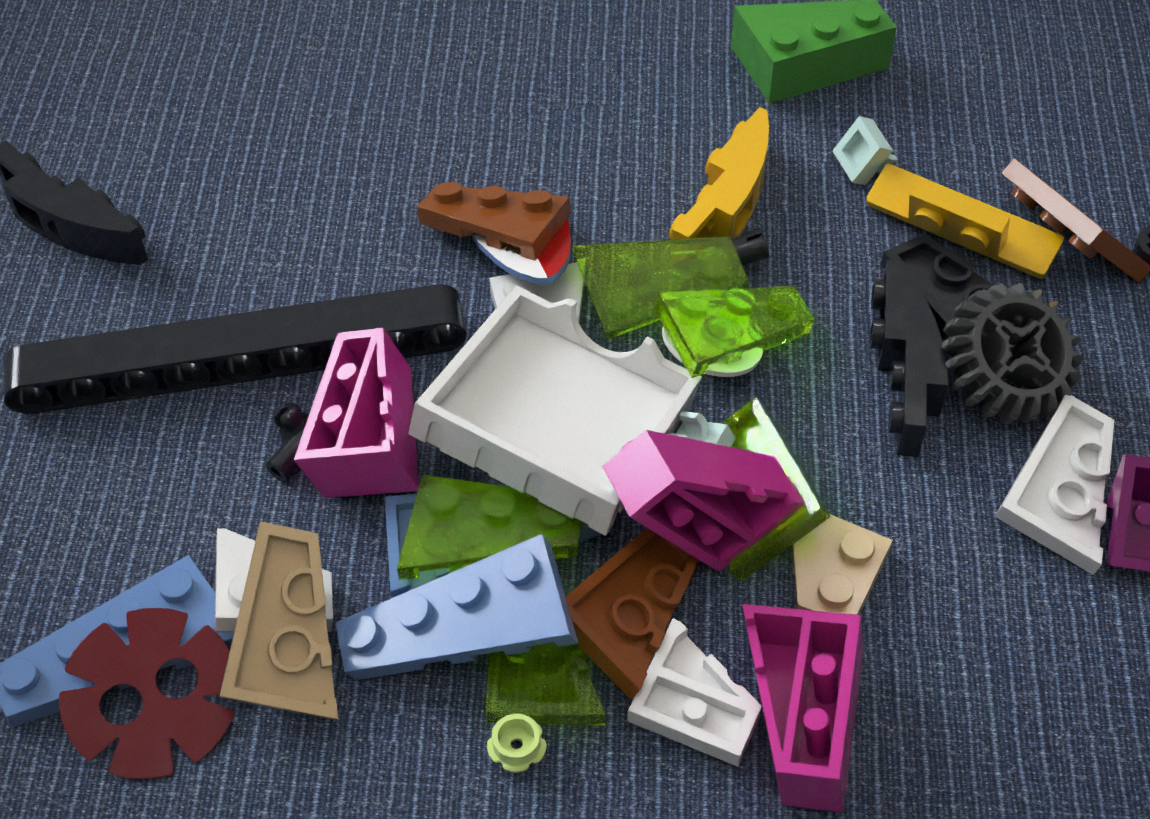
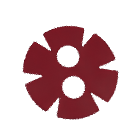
M145 608L128 611L126 618L129 645H126L107 623H102L88 634L72 653L65 667V672L94 683L95 686L60 692V716L68 738L87 761L93 760L110 743L119 738L109 772L132 779L159 778L173 773L170 739H173L193 762H198L215 747L226 733L234 712L203 699V697L220 694L230 650L218 633L209 625H205L179 647L188 620L187 613L169 608ZM185 659L191 662L197 669V686L192 693L184 698H168L157 688V672L169 660ZM120 684L135 687L143 699V707L139 716L134 721L125 725H114L106 721L100 712V701L104 693L111 687Z

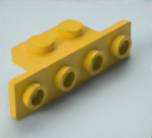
M892 164L884 166L866 197V204L871 208L1039 279H1043L1046 276L1063 245L1064 237L1059 233Z

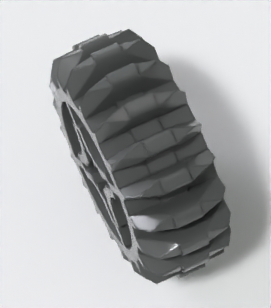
M1003 283L991 286L987 290L976 291L968 297L967 302H962L954 309L952 314L954 318L947 322L943 329L949 338L942 342V349L947 355L952 357L945 362L947 371L955 372L957 377L952 383L950 390H961L963 388L968 393L964 406L972 407L979 402L981 404L982 418H991L998 414L1001 424H1010L1017 419L1021 424H1026L1036 420L1038 417H1046L1055 412L1056 407H1058L1064 396L1072 395L1070 388L1075 386L1081 378L1074 368L1081 365L1085 357L1072 349L1079 344L1082 338L1081 336L1070 335L1067 330L1073 317L1060 318L1055 313L1059 301H1051L1045 305L1042 302V289L1032 290L1026 294L1022 283L1013 284L1008 289ZM1008 322H1011V323H1013V324L1019 326L1020 328L1014 327V326H1012L1011 324H1009ZM1017 343L1016 347L1010 352V349ZM1001 379H1009L1018 387L1023 384L1027 389L1013 387Z

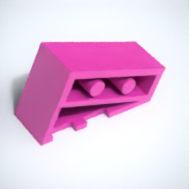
M384 328L337 333L294 457V461L324 498L420 491L416 438L408 434L414 409L411 367Z
M645 430L637 438L626 443L619 453L602 466L628 515L632 519L718 572L805 504L775 456Z
M742 604L781 804L843 813L864 653L861 615Z

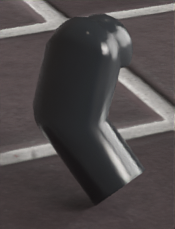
M287 403L281 406L275 413L274 421L280 427L279 433L282 446L265 464L271 475L283 482L299 467L294 461V457L309 417L308 413L302 412L299 405L295 403Z

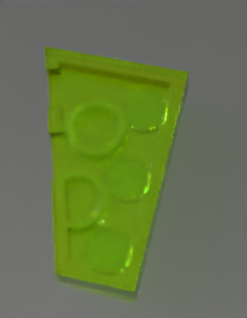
M730 236L571 246L572 253L607 340L665 319L672 310L679 306L692 303H708L748 288V278Z
M553 642L531 646L530 652L507 655L503 651L489 653L485 708L486 723H497L506 715L519 713L531 717L538 724L605 726V712L599 696L597 697L584 651L577 644L558 647Z

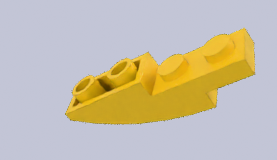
M759 107L746 122L741 121L734 129L731 139L722 149L716 148L709 156L705 166V174L708 175L707 185L699 193L694 206L686 214H679L671 225L669 231V239L672 241L671 263L676 264L701 255L711 244V240L716 239L720 243L740 236L757 205L764 181L769 137L767 110Z

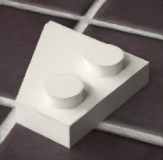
M672 619L664 639L646 672L648 674L628 709V722L738 767L760 718L762 706L743 686L731 681L727 669L712 654L706 656L687 637L688 629L680 621Z

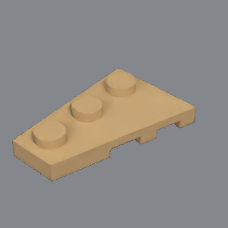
M260 521L219 698L338 720L318 533Z

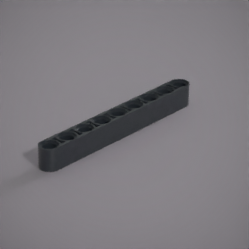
M439 284L24 344L13 347L7 351L4 357V403L9 409L17 413L36 414L323 371L326 368L337 333L384 328L404 358L455 350L466 341L467 332L458 291L452 286Z

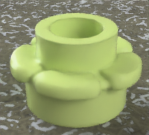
M514 713L504 716L495 724L492 729V738L487 741L489 757L495 763L500 762L503 769L508 772L520 773L528 770L531 763H539L546 753V741L541 737L542 728L531 717L524 714ZM514 741H520L523 745L519 749H514L511 744Z

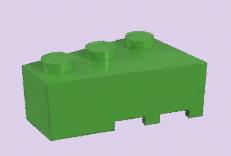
M876 0L734 6L731 48L768 103H772L889 69L897 27Z

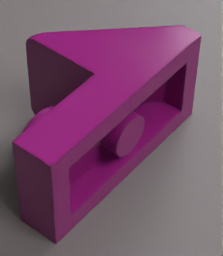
M1123 454L1106 503L1107 507L1114 509L1106 564L1114 567L1150 571V457Z

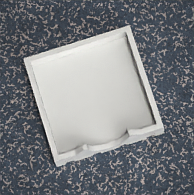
M516 285L415 402L408 434L424 443L427 441L440 448V451L473 468L477 467L489 473L488 476L521 493L526 492L538 498L539 502L572 519L575 517L588 524L589 528L606 536L614 524L617 513H621L624 506L602 466L619 453L626 443L637 438L645 430L665 434L674 433L680 422L679 414L681 411L687 412L691 407L702 376L665 359L655 340L648 336L640 347L629 352H615L605 349L593 342L582 330L576 315V301L569 298L551 303Z

